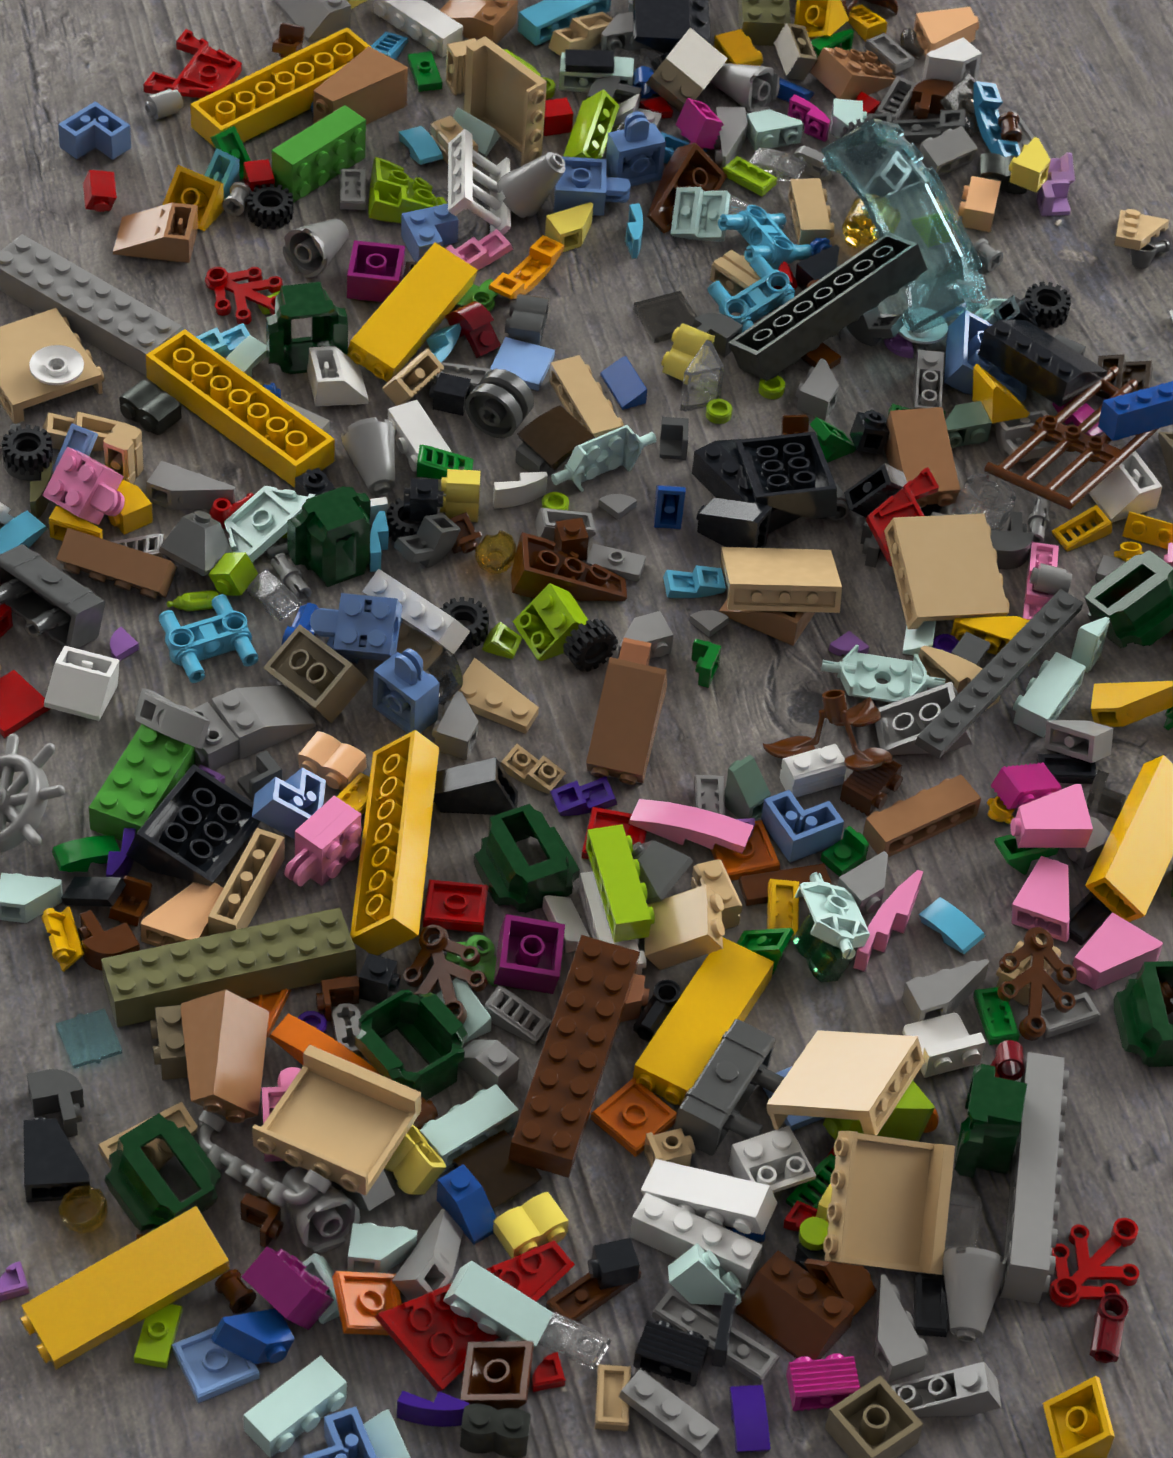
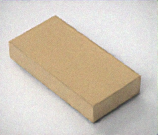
M598 1364L595 1429L628 1431L630 1405L619 1398V1394L631 1380V1367Z

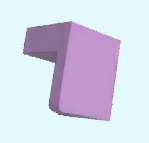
M1066 153L1061 158H1050L1047 180H1069V183L1072 184L1075 181L1072 153Z
M1046 180L1041 186L1036 198L1041 216L1070 214L1071 209L1067 200L1070 186L1069 180Z

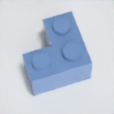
M96 101L58 124L60 148L76 159L94 148L112 160L131 149L130 125Z
M448 204L402 213L401 237L413 260L419 261L435 242L442 247L443 245L458 242V218L448 212Z
M303 767L286 781L275 777L255 793L252 817L295 839V830L323 806L326 780Z
M790 790L764 799L761 820L789 863L829 848L841 840L844 821L830 801L803 810Z
M356 1406L325 1416L324 1438L328 1448L303 1456V1458H377Z

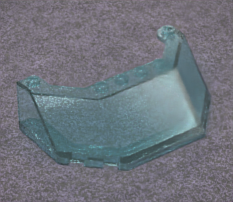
M872 118L821 149L824 155L822 159L829 171L833 170L835 173L841 174L860 196L864 203L862 209L868 219H872L875 228L873 230L877 239L889 232L918 243L928 270L920 274L919 278L905 285L908 308L903 311L902 321L909 331L922 333L958 318L965 310L974 312L989 305L988 298L985 295L982 296V291L986 289L985 279L978 272L979 269L983 268L982 262L932 166L927 168L921 161L923 159L922 153L914 143L907 144L903 139L904 131L899 124Z

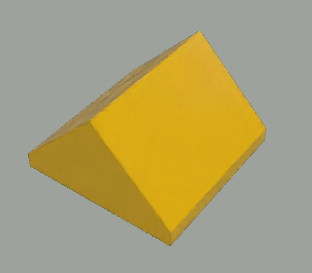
M797 0L794 24L806 27L810 39L831 36L849 20L841 0Z
M178 165L162 205L169 203L197 205L198 229L205 231L224 211L223 183Z
M976 364L973 367L972 401L982 402L992 423L1026 418L1031 414L1008 388L980 365Z
M1094 1376L1043 1403L1056 1458H1107L1115 1436L1099 1377Z

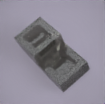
M448 651L428 669L429 673L439 682V704L443 706L463 685L462 672L455 655Z

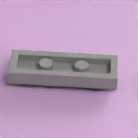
M641 1369L637 1371L619 1394V1398L697 1457L702 1454L719 1431L717 1426Z

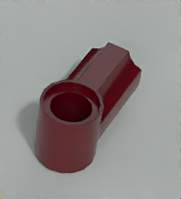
M1012 1040L1001 1042L995 1050L996 1057L990 1064L995 1066V1077L1013 1081L1018 1080L1025 1072L1023 1047L1018 1042Z
M1117 1293L1106 1294L1101 1299L1094 1316L1095 1326L1089 1355L1095 1358L1096 1361L1106 1364L1117 1362L1125 1318L1129 1311L1127 1300ZM1106 1310L1114 1312L1117 1316L1109 1315Z

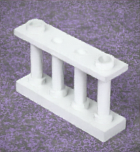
M466 129L448 143V212L457 216L462 210L468 209L490 224V233L498 229L502 235H505L511 228V210L504 204L505 196L502 191L498 192L497 182L503 175L510 172V159L506 157L497 165L473 150L472 133ZM472 161L488 171L490 177L473 167ZM472 178L488 188L490 194L473 184ZM472 195L490 206V211L473 201Z

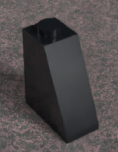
M713 498L706 506L703 505L697 513V532L724 547L764 548L767 544L772 507L763 504Z
M495 757L437 771L433 802H435L441 813L497 815L517 808L518 791Z
M39 1117L33 1120H23L26 1203L91 1199L89 1174L56 1118L47 1119Z

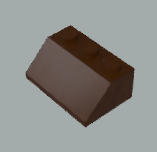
M778 1250L759 1269L742 1296L741 1303L736 1306L734 1312L796 1359L799 1357H810L812 1360H819L851 1327L855 1306Z

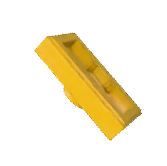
M359 773L337 796V798L361 813V816L366 811L370 777L363 773Z
M770 879L768 882L767 929L792 928L794 934L791 940L796 941L799 925V897L795 898V894L799 888V882Z

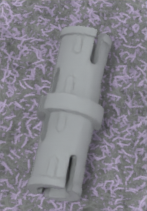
M1040 496L1034 499L1033 511L1028 518V533H1034L1032 542L1044 543L1045 529L1048 528L1050 522L1048 513L1051 501Z
M277 554L276 558L280 564L272 558L271 566L280 575V582L283 586L290 589L298 602L306 601L307 598L302 591L310 597L312 590L303 581L302 573L299 569L292 566L285 554Z

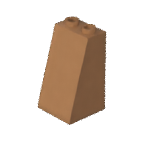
M368 46L313 91V124L344 105L366 119V124L404 108L407 105L408 67Z
M943 408L890 411L886 423L890 433L884 446L889 465L902 471L907 482L917 477L924 468L929 467L939 489L936 493L916 500L920 508L927 504H938L939 506L955 504L960 492V486Z
M612 657L609 658L586 761L587 771H590L591 775L598 778L617 777L620 782L629 785H635L636 782H644L667 689L666 669Z
M226 989L181 1003L191 1101L203 1106L205 1111L218 1113L226 1117V1120L232 1123H241L247 1118L258 1116L269 1011Z

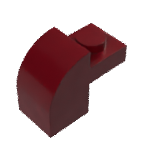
M473 301L445 315L450 326L460 324L461 331L458 338L466 336L476 358L501 346L490 323L494 319L481 303Z

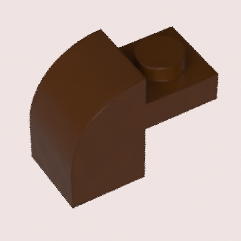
M928 79L919 82L912 92L910 110H914L913 116L918 117L917 119H928L929 113L941 115V110H949L954 82L940 79Z
M92 910L80 914L81 927L78 928V933L84 951L83 959L91 967L102 971L101 959L140 951V944L127 922L104 931Z

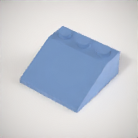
M965 310L948 326L944 382L965 394H973V367L978 364L1008 388L1019 401H1024L1026 399L1027 386L978 355L984 330L993 324Z

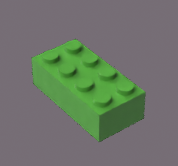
M344 105L272 149V172L275 179V187L277 188L278 185H281L283 190L287 188L289 193L293 195L294 203L339 175L340 169H348L361 162L365 158L366 119Z
M141 724L89 806L90 830L107 836H114L115 839L120 841L123 839L124 828H136L137 833L191 766L195 765V747Z

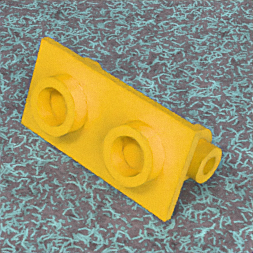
M1129 511L1122 536L1168 549V544L1173 542V524Z
M68 906L61 913L55 911L54 908H47L43 911L41 919L45 924L47 933L51 934L49 940L53 951L52 956L60 963L61 970L64 972L84 955V951L71 908Z

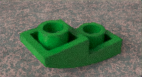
M92 836L54 846L52 854L59 871L88 872L91 863L105 864L108 861L109 851H120L114 836Z

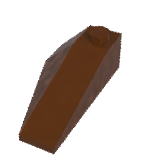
M696 142L678 147L664 169L647 217L663 234L671 230L677 187H701L703 191H719L727 175Z
M524 532L521 533L511 571L512 593L535 599L551 583L569 591L573 598L578 601H626L627 589L625 578L598 564L590 566L578 559L579 555L572 551L568 555L554 548L556 543L548 539Z

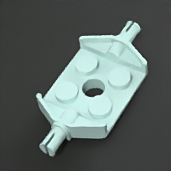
M625 425L580 444L574 448L568 463L564 466V470L551 475L552 482L558 485L566 480H572L582 492L584 491L581 487L582 482L591 480L609 470H614L623 465L629 472L641 454V450L645 446L656 443V436L653 432L639 437L628 425Z
M855 645L843 658V661L834 662L823 659L821 671L838 673L837 678H840L847 695L867 699L870 697L873 700L892 703L926 691L927 687L935 688L943 685L946 678L927 675V671L918 654H914L913 661L858 653L859 645ZM876 679H885L888 683L880 684Z
M814 872L809 877L810 882L801 883L795 894V898L804 897L815 922L810 934L840 948L845 959L846 957L847 959H852L856 954L854 948L865 946L870 932L853 895L843 887L824 882L821 873L817 874V872Z

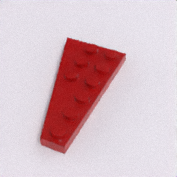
M554 1240L507 1261L493 1265L486 1270L536 1302L575 1264ZM452 1283L374 1316L437 1392L442 1391L465 1369L468 1342H491L499 1337L496 1334L491 1335L482 1331L478 1327V1323L471 1318L457 1315L450 1309V1305L443 1301Z

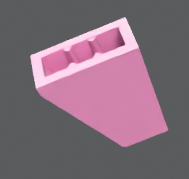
M1074 784L1019 806L1016 817L1012 818L1010 824L1011 834L1016 837L1018 848H1086L1093 827L1081 784Z
M1041 856L1012 903V924L1028 930L1034 927L1044 928L1051 934L1052 938L1067 943L1069 940L1070 920L1068 865Z
M1112 912L1075 956L1072 966L1077 971L1076 979L1094 990L1140 971L1144 962L1158 961L1163 942Z

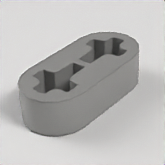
M800 146L791 157L795 168L824 181L830 180L838 171V164L834 158L807 146Z
M343 1003L335 1007L333 1011L335 1040L358 1056H362L363 1054L356 1046L349 1047L347 1043V1037H352L353 1044L355 1045V1037L360 1033L358 1028L359 1018L361 1017L360 1011L353 1004ZM342 1016H348L350 1026H345Z

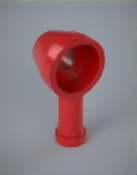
M249 493L246 497L233 504L226 498H218L214 501L209 514L212 519L221 523L223 529H226L224 521L254 494Z

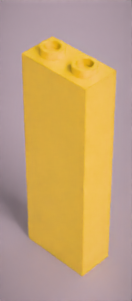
M435 242L350 340L347 356L354 363L371 371L377 378L389 382L403 369L426 339L430 337L446 318L445 315L451 312L473 286L478 269Z
M1164 755L1143 764L1085 885L1108 909L1128 922L1146 915L1173 857V763Z
M723 937V949L708 954L635 1063L633 1077L636 1078V1083L643 1084L648 1090L665 1098L669 1103L680 1106L684 1101L686 1093L693 1087L717 1049L724 1033L729 1030L735 1019L744 1022L771 981L774 961Z
M197 1206L21 1305L25 1316L21 1317L20 1320L29 1336L35 1333L41 1344L37 1345L36 1348L45 1364L51 1361L55 1369H58L230 1270L229 1260Z

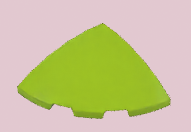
M378 157L374 158L369 189V218L401 223L402 213L447 204L443 197L437 198L432 193L433 187L421 177L412 179L404 173L403 167Z

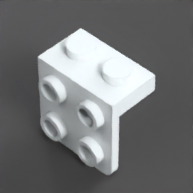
M949 1013L907 1024L903 1028V1035L918 1036L925 1061L920 1068L924 1078L981 1063L986 1041L982 1033L969 1035L957 1013Z

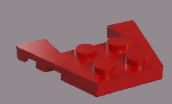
M185 29L176 41V49L193 54V58L178 78H172L153 71L143 84V90L145 93L156 94L167 89H177L181 96L203 98L232 84L242 72V63L220 49L214 50L209 46L208 41L203 38H195L192 31Z
M929 467L924 468L917 477L907 482L899 492L889 497L867 516L866 522L890 566H892V561L884 530L895 517L924 516L916 500L936 493L939 489Z

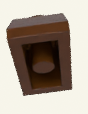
M807 1259L804 1262L811 1275L855 1306L853 1316L877 1292L871 1281V1275L864 1266Z

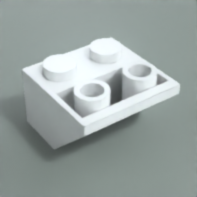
M964 37L950 42L926 54L922 81L940 79L954 82L951 99L961 98L973 92L982 53Z
M336 346L309 347L307 373L315 406L368 404V396L360 365L354 363L350 357Z
M1134 451L1089 492V495L1113 523L1127 518L1129 511L1141 514L1157 509L1163 486L1138 453Z
M64 646L53 668L44 707L99 721L118 686L120 660Z
M790 1126L732 1144L729 1167L736 1178L770 1185L773 1193L816 1179V1174Z

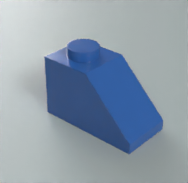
M656 485L654 528L681 529L685 487Z
M464 1164L438 1179V1203L459 1225L473 1245L494 1233L493 1222L496 1219L495 1213L483 1186Z
M275 1308L222 1317L211 1337L214 1344L253 1364L277 1363L283 1360L295 1340L283 1315Z

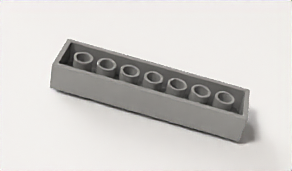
M23 234L0 251V291L37 313L56 308L62 317L65 316L73 333H77L80 338L147 376L146 354L182 331V326Z
M1027 1052L1024 1063L1025 1072L1019 1081L1027 1083L1022 1122L1012 1156L1004 1260L1006 1259L1007 1270L1001 1284L1000 1298L1039 1304L1042 1292H1048L1050 1275L1053 1276L1056 1257L1052 1256V1248L1056 1246L1058 1229L1054 1228V1221L1058 1219L1060 1202L1056 1201V1194L1060 1192L1062 1176L1058 1175V1167H1061L1063 1160V1148H1060V1141H1063L1065 1133V1122H1062V1115H1065L1067 1096H1064V1089H1067L1069 1071L1064 1070L1065 1058Z

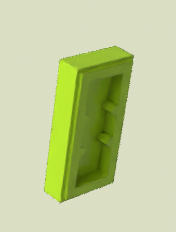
M738 156L722 169L727 178L761 197L777 184V177Z
M169 1304L144 1319L134 1354V1363L167 1369L172 1344H174L182 1315V1306Z

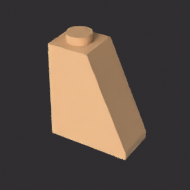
M971 7L916 13L913 33L926 57L927 53L964 37L969 43L974 41L976 30L979 29V20L974 15Z
M193 882L142 920L140 923L141 942L158 947L209 936L208 915L224 887L214 882L211 886Z

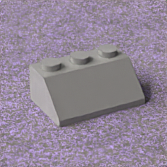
M274 0L294 25L305 28L304 38L307 42L332 35L346 27L351 29V5L347 0Z

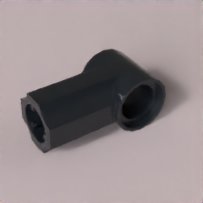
M662 980L655 985L653 996L633 1026V1031L641 1039L648 1042L651 1041L680 998L681 988L676 982Z

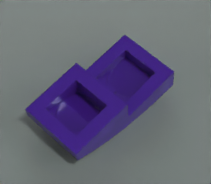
M607 777L579 786L576 780L550 791L560 816L591 813L592 807L606 809L617 805Z
M124 828L121 852L109 851L106 877H122L123 879L130 872L134 860L126 854L136 835V828Z
M763 1385L729 1387L736 1453L770 1451L769 1426Z
M402 1390L397 1401L396 1418L427 1426H461L464 1406L469 1405V1403L439 1391L434 1402Z

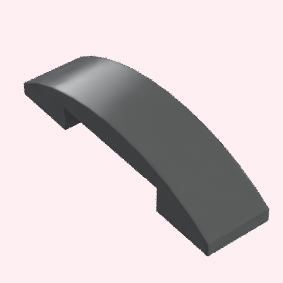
M965 109L941 110L940 118L893 120L892 113L868 114L867 119H869L870 123L874 120L877 122V125L880 124L882 126L885 140L894 142L899 135H902L909 143H920L927 138L938 137L948 129L954 130L960 126L965 129L966 111Z

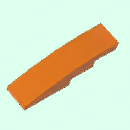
M289 1013L269 1035L274 1042L303 1066V1053L310 1044L381 1075L371 1064L343 1044Z

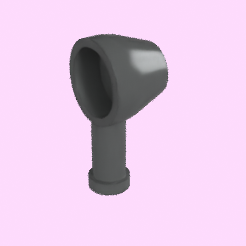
M1161 240L1154 244L1148 243L1140 250L1131 249L1132 265L1137 268H1147L1156 253H1164L1170 250V243L1167 240Z

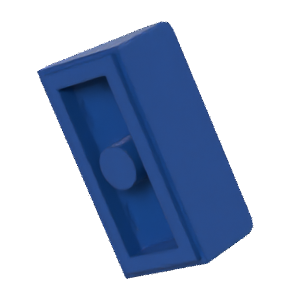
M780 78L778 98L790 102L794 94L807 101L813 97V91Z
M626 356L618 359L600 373L622 410L646 404L647 388Z

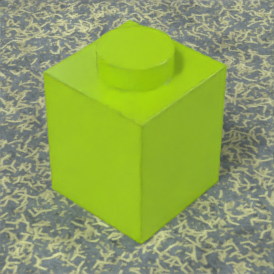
M246 552L225 553L208 575L219 594L233 596L242 595L256 578L258 572Z

